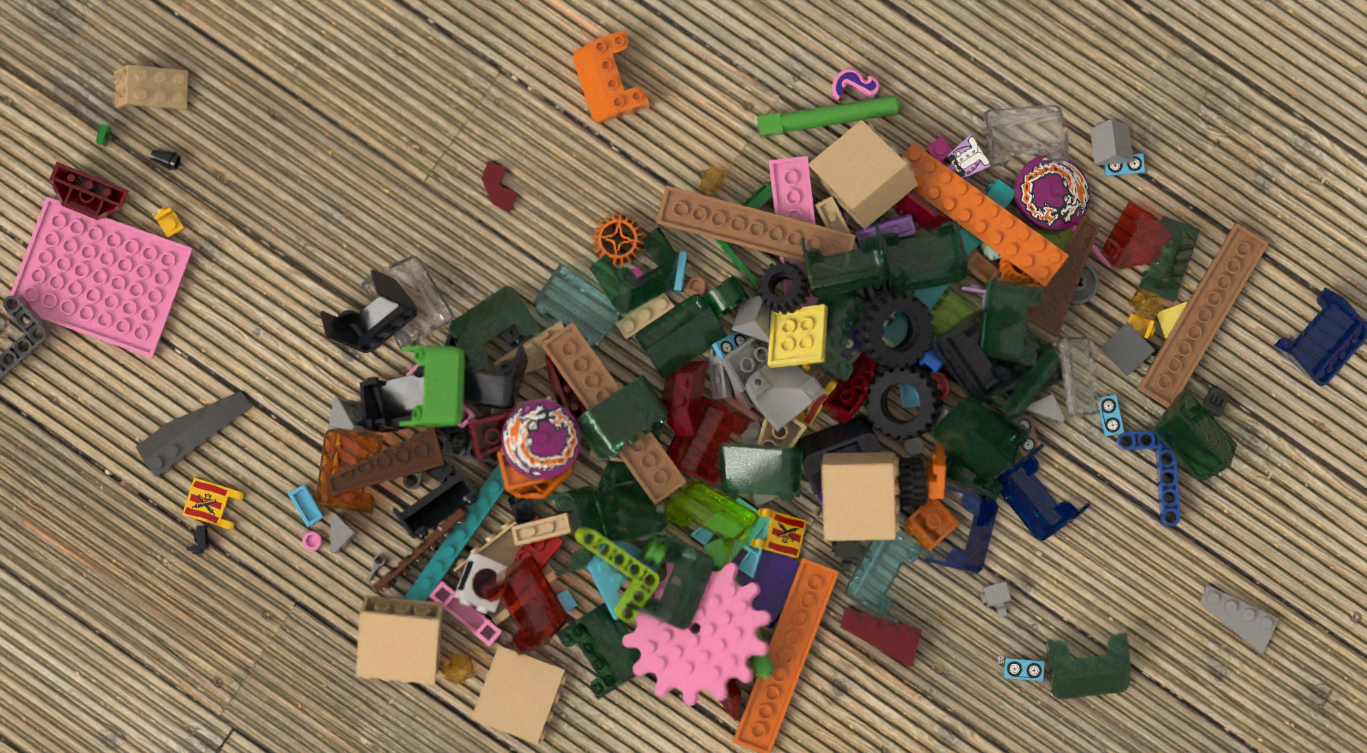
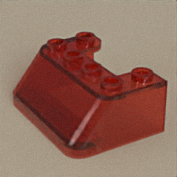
M1129 201L1105 241L1101 254L1113 267L1119 270L1151 264L1160 258L1161 249L1164 244L1166 245L1170 241L1172 231L1159 224L1156 215Z
M702 395L696 437H679L675 434L666 453L679 472L716 489L721 482L722 472L714 467L725 443L728 441L730 433L733 432L738 435L744 433L751 419L729 406Z
M531 556L523 558L495 574L480 588L483 596L489 602H494L501 598L512 620L519 629L512 637V646L518 656L542 648L567 623L566 611L539 564Z

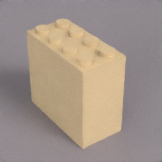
M860 120L808 165L819 184L863 229H866L914 189L918 183L915 179L917 175L910 167V162L904 156L901 158L898 150L893 145L889 147L887 145L888 141L882 134L879 136L876 134L877 131L872 124L869 123L867 125L863 120Z
M894 452L823 453L824 541L896 540V533H900V515H896L899 514L900 504L899 496H896L899 495L897 478L899 460L895 459Z
M365 595L359 616L356 676L364 679L378 678L383 681L416 682L422 685L435 684L440 666L444 603Z

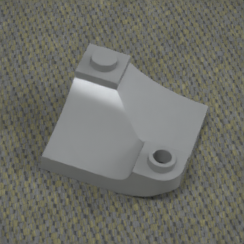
M751 336L720 359L733 385L734 396L743 410L751 409L755 406L747 393L746 381L755 372L768 364L769 342ZM755 381V384L757 386H760V383L758 381Z
M766 365L746 381V390L750 399L776 431H779L826 392L814 376H809L797 365L770 368ZM755 381H758L760 383V386H757L755 384Z

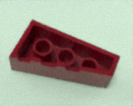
M515 409L467 419L477 460L502 448V430L507 418Z
M846 608L840 623V628L912 667L922 629Z

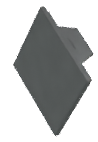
M1128 322L1100 348L1126 376L1132 373L1155 351Z

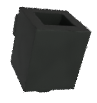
M1211 387L1200 409L1204 411V415L1210 418L1220 417L1231 395Z
M860 540L832 541L831 552H835V557H843L842 571H850L851 558H859Z

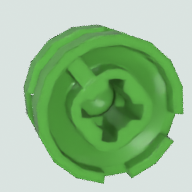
M653 535L648 539L649 542L644 544L641 550L643 555H640L639 559L644 562L648 561L651 566L655 567L665 555L667 543H661Z

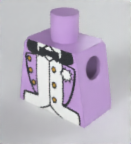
M969 135L948 154V158L952 163L946 166L956 174L959 173L963 179L992 167L972 135Z

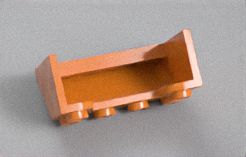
M626 30L597 38L577 49L573 54V61L591 117L597 123H604L650 108L646 92L642 88L634 87L624 90L613 54L622 52L628 47L629 40Z

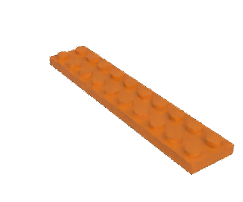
M912 143L903 155L910 162V167L917 175L915 179L918 185L913 190L1045 288L1048 286L1069 258L1068 254L915 143Z
M804 558L801 559L768 645V652L775 671L772 672L773 676L763 680L762 677H756L733 737V743L760 753H771L839 574L838 571Z

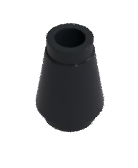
M154 149L151 152L150 160L171 171L172 169H178L181 156L177 155V152Z

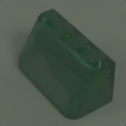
M694 294L640 329L636 333L635 338L660 376L665 378L673 374L681 366L688 364L698 355L705 353L707 349L712 347V344L728 335L700 294Z
M1188 389L1175 398L1154 427L1155 435L1196 479L1201 481L1207 480L1231 466L1237 443Z
M972 396L962 399L934 426L932 437L985 478L1015 466L1020 445L1018 433Z

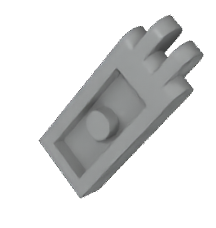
M711 348L708 364L712 399L732 398L728 373L714 348Z

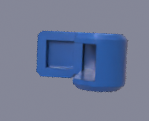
M934 342L928 345L930 347L928 352H923L924 357L920 361L915 360L914 366L921 367L923 371L931 372L930 374L937 373L944 364L934 349Z

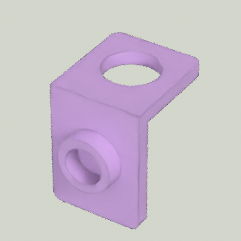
M978 285L960 288V292L982 294L981 309L986 307L988 290H982L981 286Z

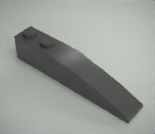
M241 391L166 423L138 444L136 449L154 476L160 478L253 406Z

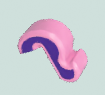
M845 69L835 77L831 93L833 99L838 102L847 85L870 98L878 93L879 82L873 76H868L867 81H865L857 70Z

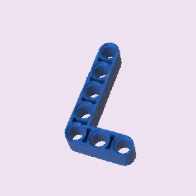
M1169 430L1137 431L1120 434L1116 438V445L1121 450L1155 449L1160 520L1165 526L1178 524L1181 516L1174 434ZM1162 434L1169 436L1170 440L1167 445L1163 444L1160 440ZM1143 435H1147L1150 438V443L1147 446L1141 443ZM1123 436L1129 437L1131 441L1128 447L1123 446L1121 443ZM1164 453L1169 454L1171 457L1169 464H1165L1162 461ZM1165 473H1169L1172 476V481L1169 484L1163 480ZM1167 492H1170L1174 497L1171 503H1167L1164 499ZM1168 512H1172L1175 516V520L1172 523L1166 520Z

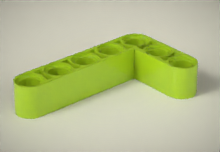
M587 527L579 528L575 534L576 541L632 579V582L615 606L614 612L618 618L625 622L634 621L658 586L659 576L597 532ZM590 533V538L585 542L584 536ZM605 543V549L600 552V546ZM620 554V560L615 562V556ZM635 564V570L630 573V567ZM650 575V581L645 583L646 576ZM639 591V597L634 599L635 593ZM629 608L628 614L623 616L624 610Z

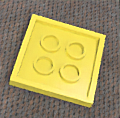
M825 304L802 307L800 310L796 308L794 309L795 313L792 314L787 311V314H782L781 312L778 314L771 311L767 364L770 368L825 362L828 307Z

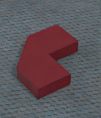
M488 161L481 180L493 205L511 211L518 193L500 186L507 168Z

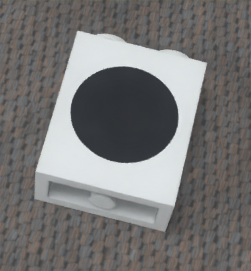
M470 553L454 598L460 600L459 604L477 607L476 611L480 613H495L511 568L480 554Z

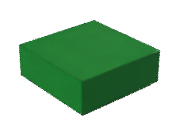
M104 124L100 125L96 143L106 147L112 128Z

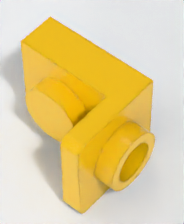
M163 207L156 212L157 215L154 218L158 221L168 239L185 229L173 208Z
M1132 313L1129 315L1127 322L1145 340L1153 336L1156 326H1153L1154 320H1147Z

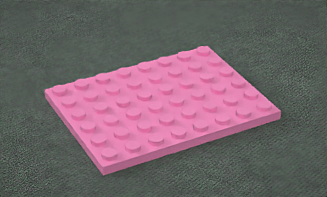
M46 197L10 296L20 295L41 319L154 358L193 248L106 217L95 220L61 206L58 200ZM12 299L10 303L11 307L13 309H16L18 306V302L15 299Z

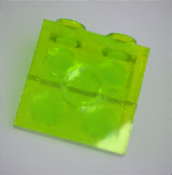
M950 291L949 294L945 292L938 301L941 303L937 310L933 308L930 312L933 316L931 324H934L935 330L942 334L964 317L977 312V310L954 292Z

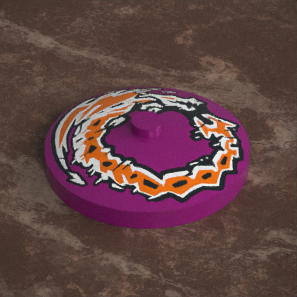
M1052 154L1038 156L1028 162L1017 175L1014 186L1016 204L1024 218L1035 227L1050 232L1063 231L1077 224L1086 214L1090 203L1089 184L1082 170L1071 160Z
M548 400L530 401L516 408L507 418L501 436L502 450L508 463L520 474L533 479H549L565 472L575 461L581 443L580 430L573 415L563 406Z

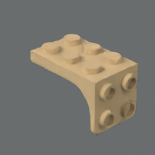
M126 65L114 73L113 82L116 84V92L113 93V103H115L116 108L147 106L180 110L187 109L188 70Z

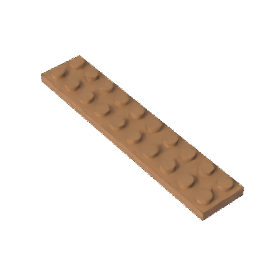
M667 185L656 222L657 224L843 273L847 271L856 237L853 234Z
M1234 223L1138 385L1137 389L1168 409H1172L1269 244L1267 241L1240 224Z
M573 322L541 344V347L654 505L686 483L684 477Z

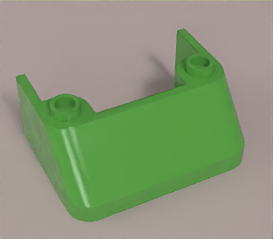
M426 345L402 347V351L414 353V358L418 365H425L423 404L417 405L412 412V421L399 422V426L416 428L458 426L463 416L465 359L463 349L452 346Z

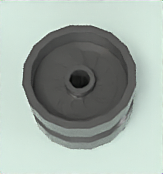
M1087 263L1081 274L1079 286L1076 287L1070 306L1085 304L1098 291V275L1094 268Z

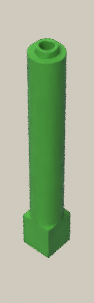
M893 95L782 114L757 116L759 136L764 138L782 135L787 132L898 115V110H901L900 99H896V96Z
M722 538L703 545L714 571H721L727 563L732 562ZM736 575V583L741 586L738 576ZM758 628L756 632L757 638L764 641ZM769 652L763 656L752 655L749 657L757 677H762L763 680L773 676L772 672L775 671V667Z

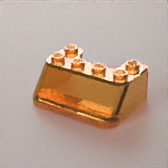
M336 429L326 431L315 497L316 504L319 507L373 513L375 499L371 493H364L365 488L331 497L326 477L369 458L370 454L379 453L383 448L384 435Z

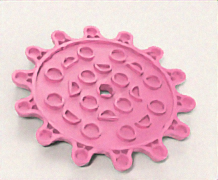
M699 554L695 559L693 568L689 570L683 569L676 559H670L666 563V578L663 581H659L658 586L635 619L637 622L636 630L624 635L622 639L625 647L638 648L641 652L639 661L633 665V672L637 676H643L649 672L654 673L657 676L654 691L660 697L666 696L672 688L678 687L682 690L683 701L687 705H694L698 700L699 692L704 689L710 690L715 699L724 700L728 695L727 681L731 678H738L744 683L750 682L753 678V672L747 665L748 658L752 655L763 656L769 650L768 644L759 640L756 635L759 627L767 625L771 621V615L768 611H758L752 606L753 599L760 593V586L755 582L745 586L738 585L735 580L738 566L734 562L727 563L721 571L717 572L710 568V559L706 554ZM647 576L645 578V583L650 581V577ZM629 608L625 609V613L627 615L629 612ZM693 624H700L701 630L699 633H691Z

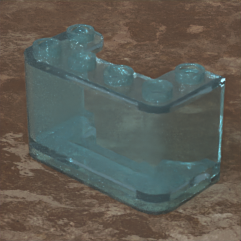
M559 263L533 301L536 305L535 309L543 316L548 314L553 317L552 322L555 324L562 320L563 325L568 326L573 322L592 349L595 347L600 348L625 311V307L618 302H613L610 297H607L580 279L576 274H571L572 272Z

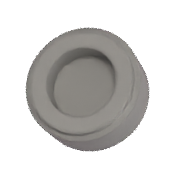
M919 437L905 440L904 450L909 455H918L923 450L924 444Z

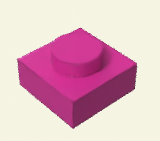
M940 136L926 151L939 162H942L953 149Z

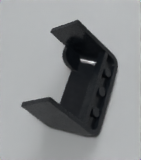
M374 269L371 270L376 295L379 297L361 312L345 310L337 317L325 311L320 312L327 338L363 353H369L377 349L415 318L418 313L416 305L398 281Z
M986 307L961 319L939 335L933 343L935 351L970 401L977 404L1015 388L1030 372L1027 368L1013 375L1011 370L1005 365L1000 364L993 367L975 341L973 335L979 331L977 321L988 311Z
M448 334L445 346L457 347L453 335ZM519 344L515 360L500 362L496 367L495 373L464 368L463 403L502 410L511 409L516 403L528 363L524 346Z
M858 416L850 419L845 424H836L804 436L797 441L796 451L813 496L817 495L818 491L812 475L822 469L821 454L856 441L860 449L865 453L882 452L879 441L867 418Z
M457 464L454 466L458 472L406 510L400 512L396 508L392 509L406 532L413 539L418 538L421 540L429 534V530L454 514L458 509L466 504L470 506L478 500L477 496L479 493L464 470Z

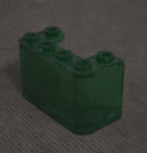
M642 375L586 411L576 422L581 434L601 462L605 458L609 461L623 450L622 446L626 443L630 446L639 440L637 436L641 433L645 436L652 430L661 427L663 423L669 420L668 415H670V412L646 377Z

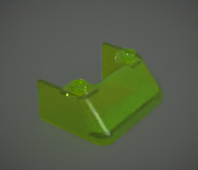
M694 481L669 502L660 527L664 529L672 521L679 526H688L692 522L698 524L725 540L723 549L727 552L724 564L728 565L741 553L758 523L759 515L705 483Z

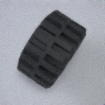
M777 261V265L770 264L768 270L766 268L763 270L764 275L760 274L759 276L761 282H757L758 294L767 307L775 313L787 314V311L791 314L795 313L794 309L800 310L802 308L800 305L807 302L805 297L810 295L808 291L810 285L807 277L794 263L791 265L789 261H785L784 264L781 261ZM785 279L793 280V287L788 294L784 296H776L774 294L775 287L780 281Z
M921 457L898 459L899 470L897 478L899 495L897 496H899L900 507L924 506L927 501V486L923 460Z

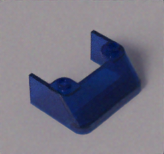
M1043 443L995 479L996 489L1032 535L1040 541H1044L1091 506L1088 502L1076 510L1068 501H1062L1057 504L1034 473L1039 470V462L1034 455L1044 447Z
M945 485L944 490L961 494L962 507L974 513L965 551L960 549L951 550L947 555L946 562L924 557L923 561L970 574H977L984 566L998 511V504L990 497Z

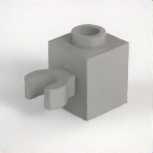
M1006 581L982 587L983 592H980L982 603H986L987 607L995 605L999 618L1008 616L1004 602L1010 601L1011 596Z

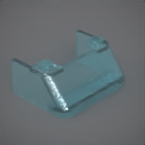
M896 534V540H871L846 585L845 595L898 624L900 620L888 614L892 606V600L886 594L904 561L907 563L915 562L921 552L931 557H934L935 554L899 534Z

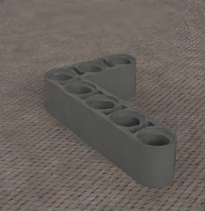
M20 295L7 296L3 301L5 311L23 330L24 334L0 354V381L44 344L51 335L49 327ZM12 299H15L18 302V306L16 309H13L11 307L10 303ZM25 314L30 316L29 324H26L23 320ZM38 328H40L43 331V337L41 339H39L36 336V330ZM23 341H26L29 345L27 351H24L21 347ZM9 354H12L14 357L13 364L7 361Z
M437 436L438 440L443 441L444 446L441 452L444 456L499 464L498 460L491 458V453L477 460L472 455L473 445L471 441H469L468 446L461 453L455 454L447 437ZM452 439L453 444L463 442V440ZM424 471L411 474L415 475L418 479L417 484L414 486H410L407 482L411 475L404 476V486L411 490L418 489L422 484Z

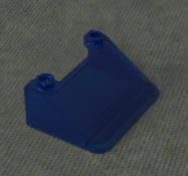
M1324 288L1317 297V304H1319L1322 310L1294 341L1288 337H1283L1274 345L1281 354L1319 386L1326 385L1367 339V324L1343 296L1327 288Z

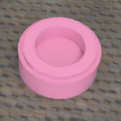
M310 531L303 536L302 543L307 550L316 551L322 546L323 540L319 533Z

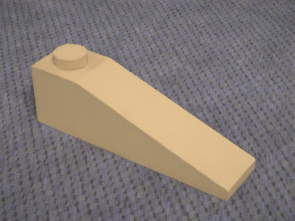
M765 418L746 480L762 491L807 429V426L794 418L779 431H776Z

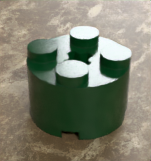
M734 276L721 282V285L714 287L703 296L705 303L718 320L726 316L727 312L731 314L737 310L739 303L743 304L750 299Z

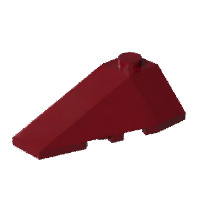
M865 351L860 354L834 390L822 403L830 418L844 424L853 417L863 404L869 389L868 387L879 364L874 362L873 359L868 358L865 355Z

